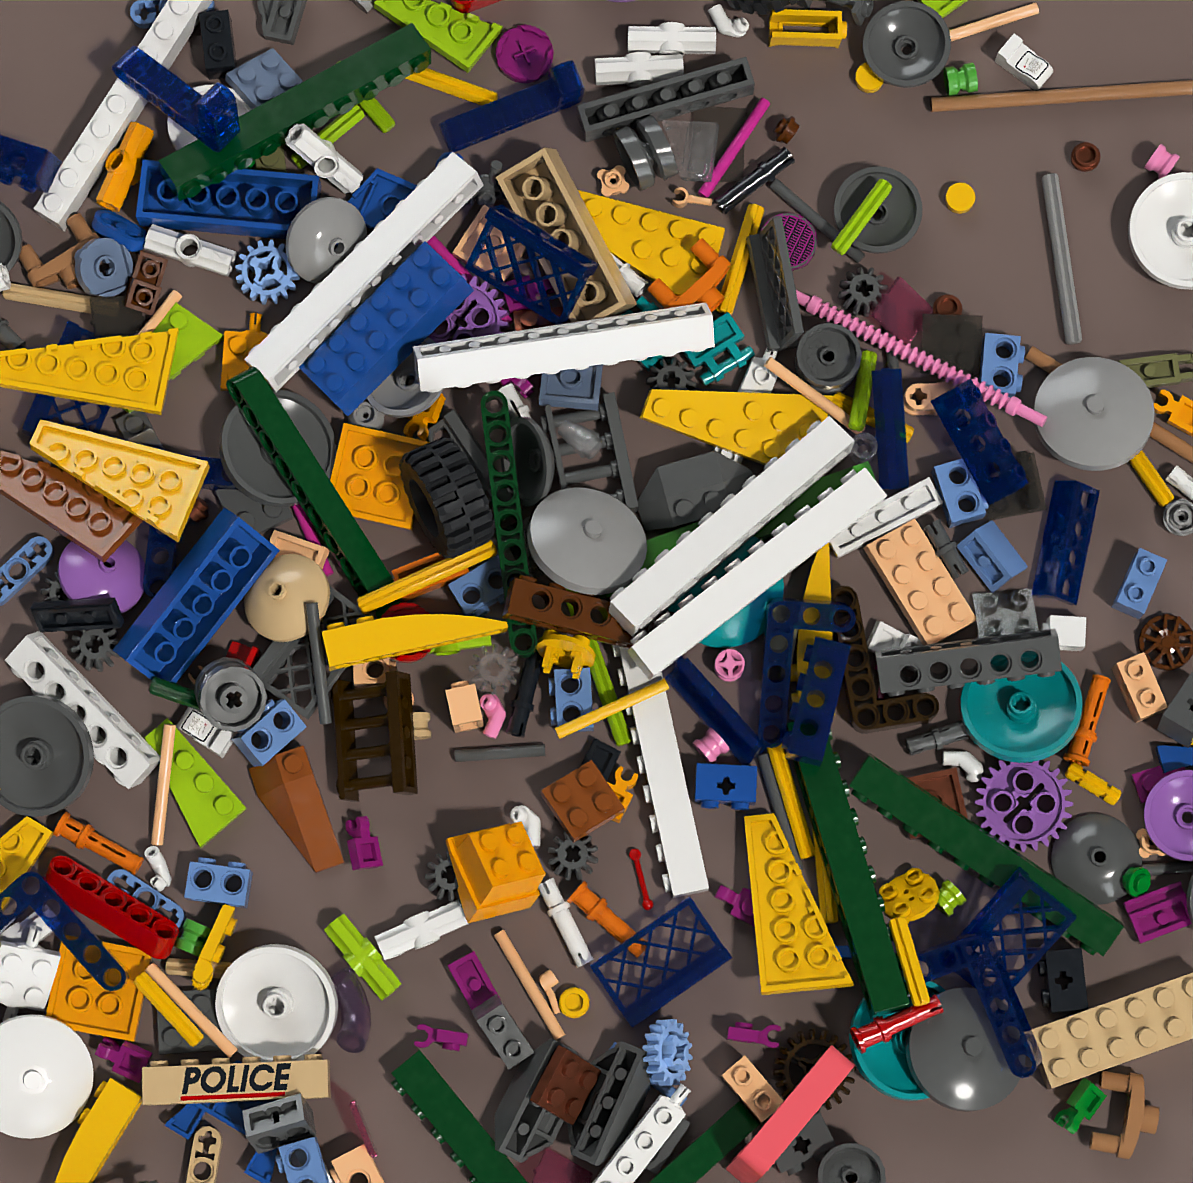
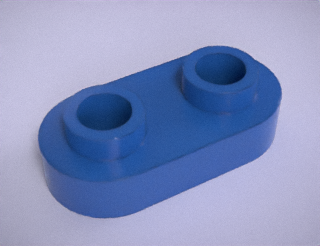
M98 210L95 212L91 225L99 236L114 239L120 245H124L129 252L144 249L147 232L143 228L113 211Z

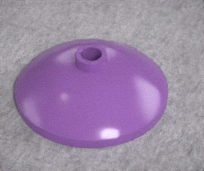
M125 540L105 561L112 566L108 568L101 560L71 541L63 550L58 562L59 583L68 599L80 600L115 597L121 613L135 606L142 597L147 585L146 566L137 549Z
M1182 770L1165 776L1152 788L1145 802L1143 817L1149 838L1161 852L1174 859L1191 862L1193 861V819L1191 823H1185L1182 820V814L1189 813L1193 818V770Z

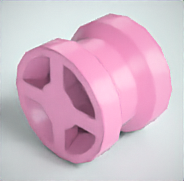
M1160 144L1144 168L1148 171H1155L1158 173V177L1162 178L1171 172L1180 156L1170 154L1166 151V147Z
M723 650L715 659V674L725 682L736 681L743 673L745 666L744 658L736 650Z
M711 727L706 731V735L702 739H696L692 743L709 764L716 763L717 757L720 754H726L730 750L726 742Z

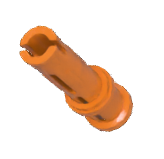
M1099 674L1092 675L1088 694L1082 709L1080 725L1071 740L1068 753H1064V760L1070 763L1075 762L1080 766H1089L1090 760L1088 757L1092 744L1098 738L1095 730L1109 684L1111 683L1110 678Z
M67 811L62 815L53 832L54 836H62L76 844L75 847L84 850L86 847L130 871L133 875L138 872L144 861L143 857L94 832L95 828L92 825H84L71 818V814Z
M584 880L566 901L574 903L586 914L587 920L592 922L595 920L620 944L627 948L635 958H638L650 944L607 907V900L605 898L600 899L587 887L588 883Z

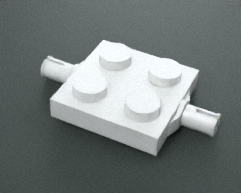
M34 925L29 927L26 942L13 943L0 940V1003L7 1006L2 1021L16 1017L19 1009L28 1008L45 1012L61 955L59 951L44 949L38 945L43 930L36 926V930Z

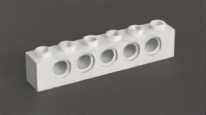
M37 631L26 635L5 659L11 666V671L31 687L34 695L55 698L68 705L78 714L89 731L93 744L94 758L99 763L106 765L119 784L126 786L128 789L141 784L160 763V755L42 632ZM39 663L43 666L44 674H41L38 669ZM59 684L64 689V696L59 692ZM79 706L84 709L85 717L80 714ZM100 727L105 731V739L100 735ZM120 749L126 753V760L121 757Z

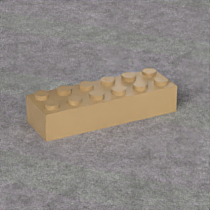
M544 147L496 176L571 323L618 316L637 305L556 149Z
M1193 972L1026 1031L1047 1090L1193 1039Z

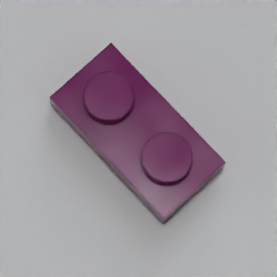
M475 951L447 965L471 1010L497 994Z

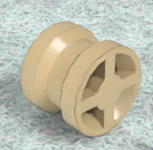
M413 712L414 740L431 738V730L428 729L430 713Z

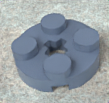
M92 239L85 243L81 249L77 250L74 256L76 278L86 294L97 297H113L123 292L127 287L125 284L133 273L132 257L128 249L114 241V239ZM101 261L109 264V268L105 270V276L99 271Z

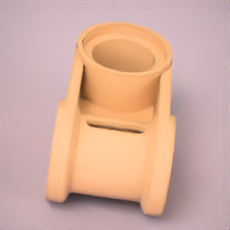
M944 381L912 384L902 396V409L905 413L912 416H952L959 414L958 385L954 387L952 381L948 383ZM913 394L916 395L918 400H922L919 405H916V401L911 399Z

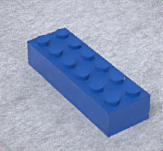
M142 160L136 218L139 225L144 227H151L154 224L166 229L286 239L290 224L298 212L312 201L320 199L322 185L320 177L317 175L238 169L227 175L220 183H212L201 189L196 196L178 201L161 176L159 161Z
M424 241L299 368L349 416L413 352V346H419L474 289L445 259Z
M224 507L114 647L113 651L150 680L153 677H157L176 684L280 550L240 517Z

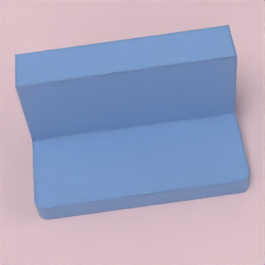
M992 520L974 530L957 545V548L991 593L997 591L1010 579L1028 567Z

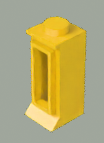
M784 9L777 13L775 10H772L769 17V47L792 45L839 48L841 40L846 39L847 21H842V11ZM783 26L828 27V33L783 32Z

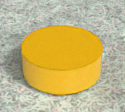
M867 62L860 65L856 71L855 83L861 91L874 93L882 87L884 81L871 71Z
M966 183L953 184L949 187L945 196L946 206L957 214L968 212L975 202V192Z
M576 987L566 989L559 999L561 1012L569 1018L582 1017L589 1008V998L586 992Z

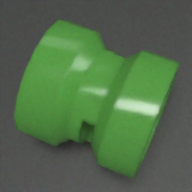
M974 63L964 64L958 70L954 66L943 68L944 84L948 96L957 95L960 89L968 93L978 91V79Z
M186 918L182 926L184 932L181 937L177 938L174 947L199 957L212 929Z

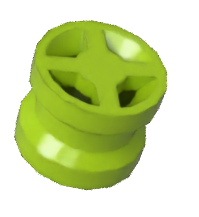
M946 879L942 883V888L939 889V901L935 906L946 917H950L953 914L954 908L958 905L962 906L967 900L960 890L950 880Z

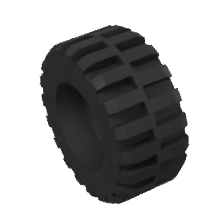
M441 437L405 453L399 464L403 487L415 517L433 548H436L437 552L445 558H455L488 543L495 532L492 511L489 508V501L483 491V486L480 480H478L476 472L469 463L467 456L461 451L460 446L454 443L452 439Z

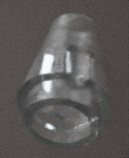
M566 419L561 424L557 432L581 458L586 457L591 460L603 445V440L599 438V433L571 422L569 419Z

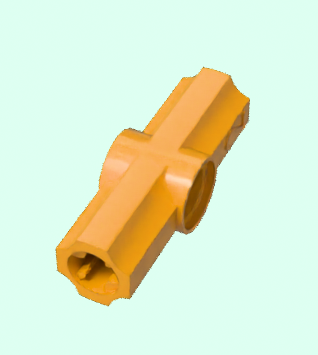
M130 122L120 147L112 151L107 157L105 168L108 173L96 197V203L101 207L113 212H119L131 185L136 184L140 180L141 162L154 136V131L138 122Z

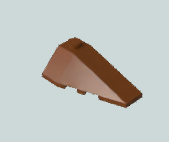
M303 745L273 756L263 766L249 768L258 798L316 873L345 863L307 751Z

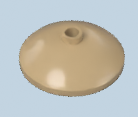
M297 554L277 556L245 594L244 607L247 619L254 630L269 640L289 642L302 638L309 633L306 604L318 602L321 622L329 605V582L321 567L311 559ZM279 588H282L281 593L279 595H275L276 591Z

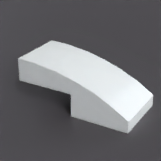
M876 621L867 641L868 651L874 654L875 651L922 645L917 637L911 634H904L881 621ZM905 666V667H904V668L909 669V670L914 671V672H916V670H917V669H916L915 667H913V666Z

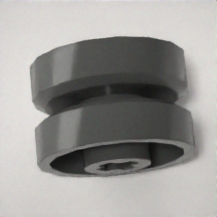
M652 115L637 121V134L627 126L613 133L620 158L632 182L640 192L654 186V172L663 180L678 174L677 163L669 142Z
M825 323L814 326L805 332L798 343L794 361L796 376L822 395H834L836 392L844 391L850 387L857 376L862 357L860 343L854 334L842 325ZM826 356L832 358V361H825Z
M224 657L210 662L201 670L195 681L194 695L199 709L211 725L223 731L237 732L247 729L259 720L265 710L267 694L264 683L249 664L238 658ZM229 692L233 693L232 696L226 697Z
M846 1143L832 1148L822 1158L816 1183H852L853 1181L855 1183H886L885 1168L880 1157L870 1148L857 1143Z

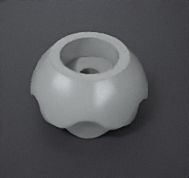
M366 398L348 416V423L379 431L383 426L385 414L375 409ZM368 414L369 417L364 418L363 415Z
M1178 499L1166 506L1163 513V522L1168 531L1177 536H1186L1193 533V503L1187 499ZM1179 516H1183L1184 520H1179Z

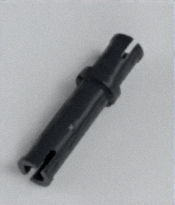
M781 148L779 152L765 162L760 161L755 170L719 197H716L714 201L716 204H719L717 206L722 213L727 214L728 211L765 183H772L776 179L775 176L795 163V159L791 157L792 155L787 148Z
M537 649L532 656L525 658L515 699L511 700L510 707H512L506 733L512 736L525 737L530 712L534 710L532 703L543 662V657L540 656Z

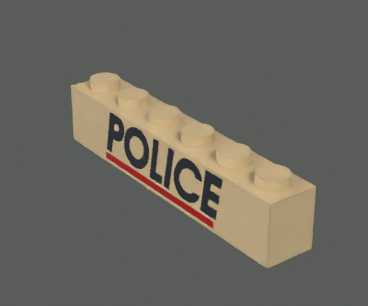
M322 1054L304 1055L303 1061H292L291 1055L273 1056V1062H261V1057H242V1063L230 1064V1058L211 1059L210 1065H199V1059L181 1060V1066H168V1061H150V1067H142L143 1105L146 1106L279 1100L299 1093L302 1094L304 1099L331 1098L330 1061L327 1059L322 1060Z

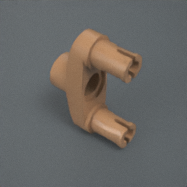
M81 213L72 215L66 221L78 244L46 264L42 263L30 244L22 246L19 259L28 272L27 278L33 287H45L60 280L64 282L68 289L80 286L75 274V253L88 241L100 238L97 233H93Z
M1101 1071L1099 1088L1125 1093L1127 1102L1122 1133L1117 1136L1092 1132L1089 1149L1116 1154V1158L1129 1160L1136 1147L1140 1132L1156 1133L1159 1121V1107L1145 1105V1088L1142 1074L1129 1072V1075Z

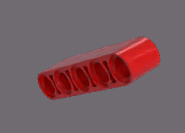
M55 856L52 858L43 881V887L49 894L155 959H165L170 956L179 934V928L173 921L66 856Z

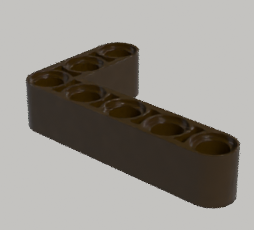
M849 586L837 587L831 596L832 624L852 727L861 734H868L931 722L939 711V702L932 694L921 693L877 701L857 593ZM839 595L848 596L851 599V606L848 608L839 607L835 601L836 597ZM852 624L857 630V635L854 637L844 636L841 632V626ZM850 653H857L862 658V664L858 667H853L848 664L846 656ZM856 682H862L867 686L868 693L864 696H857L852 691V685ZM921 701L928 702L932 707V714L928 716L921 715L917 710V703ZM892 706L900 708L903 713L902 719L898 721L891 720L887 715V709ZM862 711L869 712L873 717V723L869 726L860 724L857 719L858 713Z

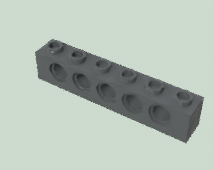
M743 57L577 105V117L586 143L611 136L615 131L626 126L635 129L637 121L649 115H652L659 122L753 95L755 82L747 57Z
M1056 629L875 651L880 692L887 693L888 696H899L904 694L905 690L917 689V692H930L935 690L937 686L945 685L950 689L961 688L965 686V683L969 682L987 685L994 683L995 679L1007 678L1008 681L1023 680L1025 675L1037 674L1038 677H1050L1055 675V672L1062 671L1059 639ZM1031 650L1037 653L1036 658L1031 662L1021 660L1022 654L1026 651ZM1002 654L1007 657L1005 663L1000 666L991 664V659L995 655ZM972 658L977 661L972 669L966 670L960 666L963 660ZM936 662H943L947 665L946 669L941 673H934L930 670L931 666ZM905 666H913L917 669L916 673L911 677H904L900 674Z

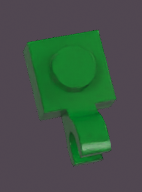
M1083 1078L1066 1101L1070 1108L1061 1110L1055 1116L1054 1122L1060 1127H1064L1071 1134H1074L1079 1129L1080 1123L1084 1118L1090 1121L1107 1095L1091 1081Z

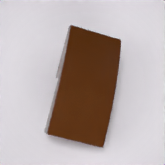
M138 251L124 307L153 316L162 289L160 285L168 263L167 259L144 251Z

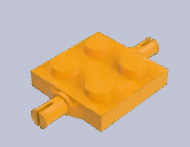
M255 313L249 314V330L224 332L220 391H228L226 386L227 380L250 368L244 359L254 346L260 344L269 335L261 331L262 314L257 313L256 324H254Z

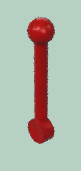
M632 849L629 857L634 861L643 896L642 907L644 910H651L654 903L649 899L639 860L641 852L638 849Z

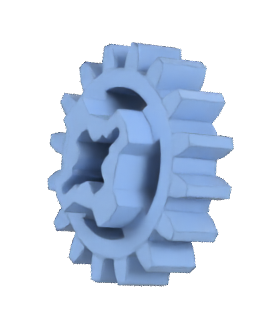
M259 240L257 249L250 245L247 246L249 254L247 256L240 254L239 258L243 264L235 266L236 271L242 273L236 277L237 283L243 284L241 287L242 293L245 294L251 291L250 300L255 301L257 297H260L262 305L266 304L268 298H272L273 303L278 304L277 297L280 295L288 299L286 291L288 289L296 290V285L292 280H300V276L294 272L288 262L285 244L282 243L276 248L273 240L269 241L268 246H264L262 241ZM263 255H268L267 257L258 258ZM282 261L287 266V276L279 270ZM272 268L273 275L266 274L264 277L262 271H269ZM249 269L256 274L253 284L248 277ZM277 286L275 289L267 290V288Z
M677 1019L656 1020V1024H650L649 1026L651 1033H645L647 1045H643L642 1049L647 1051V1056L643 1058V1062H648L649 1066L646 1072L653 1073L652 1081L658 1082L659 1086L680 1085V1081L686 1080L685 1071L691 1070L688 1060H692L693 1056L689 1054L688 1049L692 1047V1043H689L687 1040L689 1033L683 1032L684 1025L677 1023Z

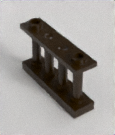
M399 671L385 672L386 681L381 685L352 688V682L339 679L333 685L331 700L334 704L338 768L336 789L339 794V800L357 802L359 801V790L392 786L393 793L418 794L410 674ZM387 697L388 711L386 714L354 718L353 700ZM389 727L390 741L388 744L356 748L355 730ZM391 757L392 771L390 774L358 778L357 760Z

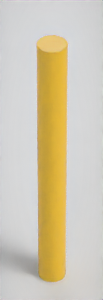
M665 678L562 724L554 728L558 738L561 739L668 690L669 686Z

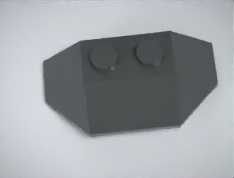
M715 450L657 466L637 500L644 531L675 527L700 520L709 512L714 514L721 508L720 504L731 493L736 495L743 489L742 485L753 475L751 469Z
M552 1038L535 1049V1053L520 1062L495 1113V1150L520 1163L552 1145L564 1122L530 1101L558 1045L577 1055V1051Z
M620 1041L614 1048L606 1051L591 1062L593 1066L601 1070V1073L574 1125L567 1123L571 1155L599 1166L618 1150L631 1133L650 1090V1076L646 1072L649 1064L648 1062H643V1058L647 1056V1051Z

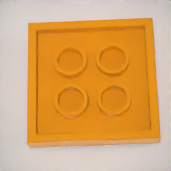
M344 423L330 481L353 517L412 530L415 513L410 506L408 496L403 487L399 464L405 453L430 442Z
M63 934L59 949L61 958L50 992L46 1016L65 1023L74 1031L135 1042L144 994L134 985L133 981L139 974L145 972L152 962V957L138 948Z

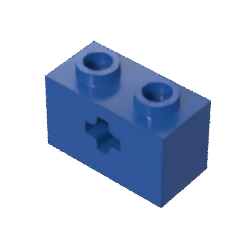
M696 764L694 802L701 803V808L717 809L719 804H731V809L749 810V805H755L757 766ZM723 780H727L729 786H734V789H730L727 795L723 794L722 789L717 788V786L722 785Z

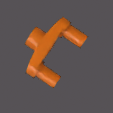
M701 238L692 246L691 252L708 269L685 293L677 296L660 278L656 279L648 287L647 291L664 309L706 302L712 313L724 301L725 297L716 287L727 274L731 263L724 255L720 256Z

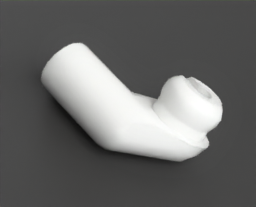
M721 4L715 5L708 10L721 34L739 38L744 36L749 29V23L745 18H728Z
M943 751V766H960L966 772V779L968 781L978 782L981 780V773L984 771L983 765L970 752Z
M526 806L514 807L510 812V818L513 822H522L533 847H539L540 818Z
M150 846L144 853L156 874L150 879V884L156 891L160 892L165 887L170 886L172 879L159 848Z

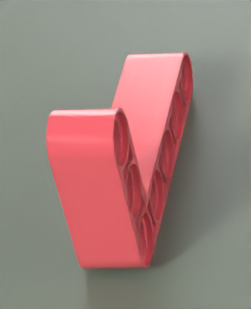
M831 1045L757 1134L739 1151L725 1169L741 1183H756L770 1169L845 1079L855 1064Z

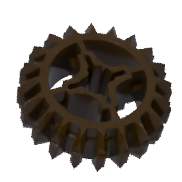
M810 1029L808 1033L809 1039L805 1040L804 1034L800 1031L797 1033L799 1043L796 1044L789 1037L786 1041L791 1049L787 1050L782 1046L778 1049L781 1054L785 1055V1058L774 1059L775 1064L782 1065V1070H774L773 1075L783 1076L782 1081L775 1083L776 1088L786 1085L788 1090L781 1094L783 1099L787 1098L795 1088L789 1074L790 1062H793L802 1070L804 1078L809 1071H806L807 1066L801 1062L813 1066L831 1045L834 1046L838 1036L833 1035L828 1042L825 1040L827 1031L822 1030L819 1039L815 1038V1030ZM843 1043L838 1048H835L842 1052L847 1048V1045ZM809 1045L823 1047L814 1060L801 1057L796 1052ZM852 1054L845 1056L849 1060L853 1059ZM854 1066L850 1072L856 1071V1067ZM845 1077L825 1101L824 1106L826 1110L832 1109L829 1101L831 1098L837 1104L842 1103L838 1092L849 1095L850 1090L843 1085L844 1082L853 1084L855 1082L854 1078Z

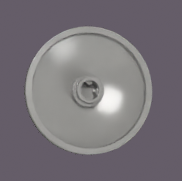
M1079 358L1059 366L1043 381L1035 399L1034 410L1047 416V420L1043 427L1034 425L1042 444L1061 462L1082 470H1108L1127 463L1144 448L1153 428L1154 403L1144 381L1129 367L1107 358Z
M567 488L550 494L537 506L528 526V545L536 564L554 582L578 593L603 595L613 593L620 587H626L640 571L646 558V536L637 517L621 501L595 489Z

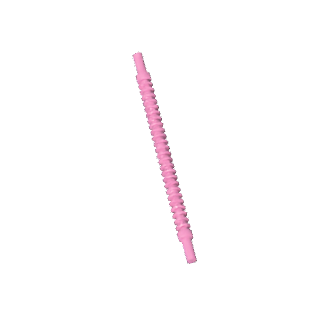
M796 290L798 304L805 307L808 313L812 315L819 314V318L826 317V322L828 323L833 321V324H839L848 328L852 333H856L857 338L863 336L864 341L871 340V345L877 343L879 349L885 347L887 353L893 351V356L899 354L901 360L907 358L909 364L915 362V367L922 366L923 371L930 370L931 375L938 374V379L944 377L946 383L952 381L954 387L960 385L961 390L968 389V394L974 392L976 398L982 396L984 402L990 400L991 406L997 404L998 409L1005 408V412L1011 416L1017 414L1040 427L1044 426L1047 416L1021 404V399L1015 396L1010 398L1007 392L1003 395L1001 394V389L995 391L993 390V385L987 387L985 381L979 383L977 377L971 379V374L964 375L963 370L956 371V367H948L947 362L942 364L940 358L934 360L932 354L926 356L925 351L918 352V347L912 349L910 343L904 345L902 339L896 341V336L890 338L888 337V332L882 334L880 328L874 330L872 324L867 326L866 321L859 322L858 317L851 318V313L845 315L843 309L837 311L836 306L829 307V302L824 304L821 298L815 295L810 297Z

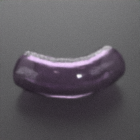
M344 968L331 977L341 1013V1025L336 1041L343 1050L350 1053H360L364 1050L369 1039L371 1010L365 989L351 968Z

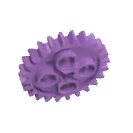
M462 274V277L468 282L466 275ZM474 276L471 282L468 283L474 291L464 300V304L460 309L454 310L445 319L448 323L447 331L441 335H437L433 331L428 337L434 342L440 343L447 342L454 332L456 333L453 340H460L464 336L473 338L503 333L501 332L502 329L510 327L509 323L502 321V318L508 316L509 312L499 309L505 304L503 299L494 300L499 292L496 289L487 292L489 283L486 281L479 287V279ZM474 300L477 301L476 306L473 307V308L470 310V312L467 314V312H468L469 309H470L471 303H472ZM481 311L488 312V322L482 326L476 325V315ZM458 318L462 320L465 318V321L468 323L465 328L462 326L458 328V325L455 323Z
M1001 759L998 760L1000 769L997 771L989 767L988 769L992 777L990 779L981 777L986 787L976 788V791L982 794L983 798L975 800L974 803L981 805L983 809L975 814L979 817L985 816L986 819L981 823L980 827L990 826L992 828L989 831L990 834L993 836L999 835L998 839L1002 842L1009 841L1008 846L1013 849L1016 843L1019 844L1021 852H1025L1027 844H1031L1033 850L1037 851L1039 841L1048 847V836L1051 835L1059 839L1055 831L1057 827L1067 829L1066 825L1061 822L1062 818L1072 817V815L1065 812V807L1073 806V802L1065 800V796L1071 794L1072 790L1062 789V786L1068 781L1067 778L1058 780L1056 776L1059 774L1060 769L1056 768L1050 772L1048 770L1050 761L1048 760L1042 766L1039 765V760L1031 763L1010 762L1009 765H1006ZM1021 773H1027L1032 778V785L1027 790H1020L1016 786V778ZM1042 783L1044 788L1028 802L1031 806L1030 809H1020L1009 822L1005 823L1003 821L1004 817L1019 804L1017 798L1019 796L1026 798ZM999 794H1006L1010 798V806L1005 811H998L994 807V799ZM1042 795H1049L1053 799V807L1048 812H1042L1037 807V800ZM1020 816H1027L1031 820L1032 826L1026 833H1020L1015 828V822Z

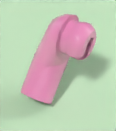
M487 693L479 701L488 718L482 734L496 739L506 718V711L496 695Z

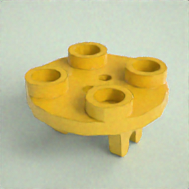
M545 630L537 644V651L543 657V673L550 674L554 664L571 669L573 673L572 678L579 679L582 668L592 667L595 662L596 654L589 646L590 640L582 635L571 637L562 635L554 630Z
M919 868L909 869L905 874L895 877L879 889V894H881L885 905L884 914L891 920L897 917H905L908 924L910 921L926 916L936 908L935 905L939 901L940 891L935 879L928 874L922 873V870Z

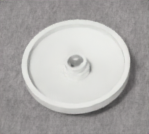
M1193 172L1167 175L1148 186L1135 203L1128 224L1129 244L1141 268L1156 281L1177 289H1193Z
M268 944L248 950L227 968L217 988L215 1009L222 1033L244 1057H261V1062H273V1056L291 1055L292 1061H303L304 1055L315 1054L330 1037L337 1019L338 999L331 977L314 957L296 947Z
M36 1014L16 1016L0 1023V1132L13 1137L28 1139L49 1136L72 1123L84 1109L93 1086L92 1060L80 1036L65 1023L49 1016Z

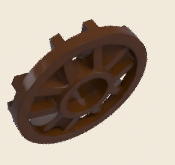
M1168 614L1156 616L1149 620L1140 632L1138 641L1140 653H1145L1149 664L1154 668L1165 671L1175 670L1185 665L1193 655V631L1179 616ZM1163 620L1162 630L1153 623ZM1168 620L1175 621L1172 631L1167 630ZM1179 624L1182 625L1187 632L1177 633ZM1148 628L1158 634L1156 638L1145 634ZM1189 636L1190 643H1180L1179 638ZM1144 639L1154 643V645L1145 650ZM1156 648L1160 654L1152 660L1148 654ZM1181 648H1189L1185 658L1180 651ZM1174 652L1180 660L1177 664L1173 663L1171 654ZM1163 655H1165L1169 665H1163L1157 662L1162 658Z

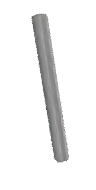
M1056 173L1043 175L1042 185L1065 342L1068 345L1081 343L1082 333L1059 178Z

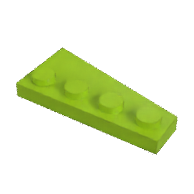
M376 0L374 2V9L403 28L413 23L429 47L467 73H469L499 36L503 26L494 22L489 24L479 20L480 17L474 14H464L452 9L451 5L443 2L440 4L431 0Z
M178 303L174 304L153 331V333L168 331V329L172 328L179 329L169 380L176 378L193 361L196 362L213 345H217L224 340L223 334ZM123 409V410H125L126 412H128L129 414L134 411V410Z
M168 718L145 737L147 743L160 756L164 724H173ZM176 728L169 787L199 847L203 848L247 808Z

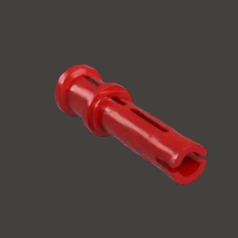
M934 994L926 1005L918 1007L912 1005L885 1018L876 1016L873 1018V1022L859 1028H850L853 1042L858 1051L863 1054L868 1047L882 1041L884 1043L889 1042L893 1034L943 1013V1008L939 1007L941 1002Z

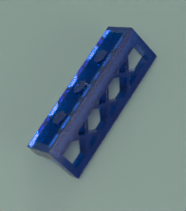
M1077 480L1054 482L1031 593L1032 596L1057 599L1069 605H1077L1100 490ZM1083 493L1088 494L1087 504L1084 509L1081 503ZM1078 522L1081 525V533L1079 537H1077L1075 531L1076 524ZM1071 551H1074L1076 556L1074 565H1071L1069 560ZM1066 579H1068L1070 585L1068 595L1062 593Z

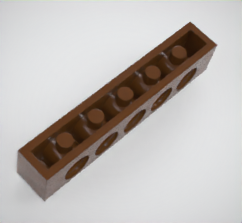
M520 575L519 579L514 578L509 583L502 618L571 635H582L591 640L627 649L633 646L630 642L633 637L622 629L616 619L609 613L610 597L602 600L595 598V595L566 591L565 587L557 583H548V586L538 584L536 578ZM533 595H539L544 599V609L534 607L532 604ZM562 602L570 603L573 606L574 615L572 617L563 614L561 610ZM592 609L602 613V624L592 621L590 617ZM661 614L659 617H657V618H656L652 623H650V624H654V622H655L657 619H659V618L662 616V614ZM649 625L643 629L647 633H649Z

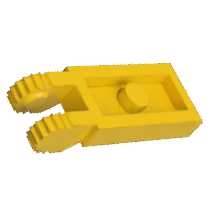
M227 904L222 906L192 974V986H194V989L196 988L200 991L205 988L207 989V986L211 983L214 971L212 964L213 962H220L226 947L222 945L226 935L232 936L238 921L234 918L235 907Z

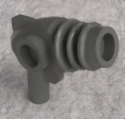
M492 161L490 173L479 176L484 186L469 200L472 206L474 205V198L478 205L486 206L494 204L496 200L506 199L496 179V176L502 172L503 165L500 161Z

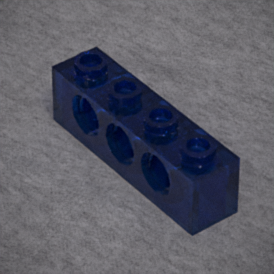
M0 135V182L11 186L12 182L16 183L20 188L30 193H35L36 190L48 193L62 161L47 149Z
M971 378L931 400L934 409L988 505L1017 492L1029 483L1024 468L1015 459L1010 443L1001 434L995 416L986 407L980 389L974 385ZM964 410L969 413L971 419L967 418ZM979 436L983 438L985 445L980 442ZM993 462L998 465L1000 472L995 469Z
M815 637L813 645L807 644L803 658L804 662H808L806 674L800 672L796 690L801 691L799 703L793 701L789 714V719L794 720L792 731H785L781 747L787 749L785 758L821 766L851 645L820 637ZM825 666L830 671V676L819 678L816 676L814 668ZM812 694L818 695L822 698L823 705L812 707L807 702V697ZM804 723L812 724L816 729V734L805 736L801 733L800 726Z

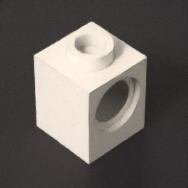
M1050 615L1046 623L1041 624V630L1056 629L1060 650L1082 651L1085 648L1086 617Z

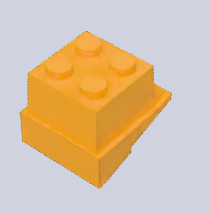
M522 822L508 823L446 839V845L459 886L457 891L467 923L532 907L540 895L538 887L546 873Z

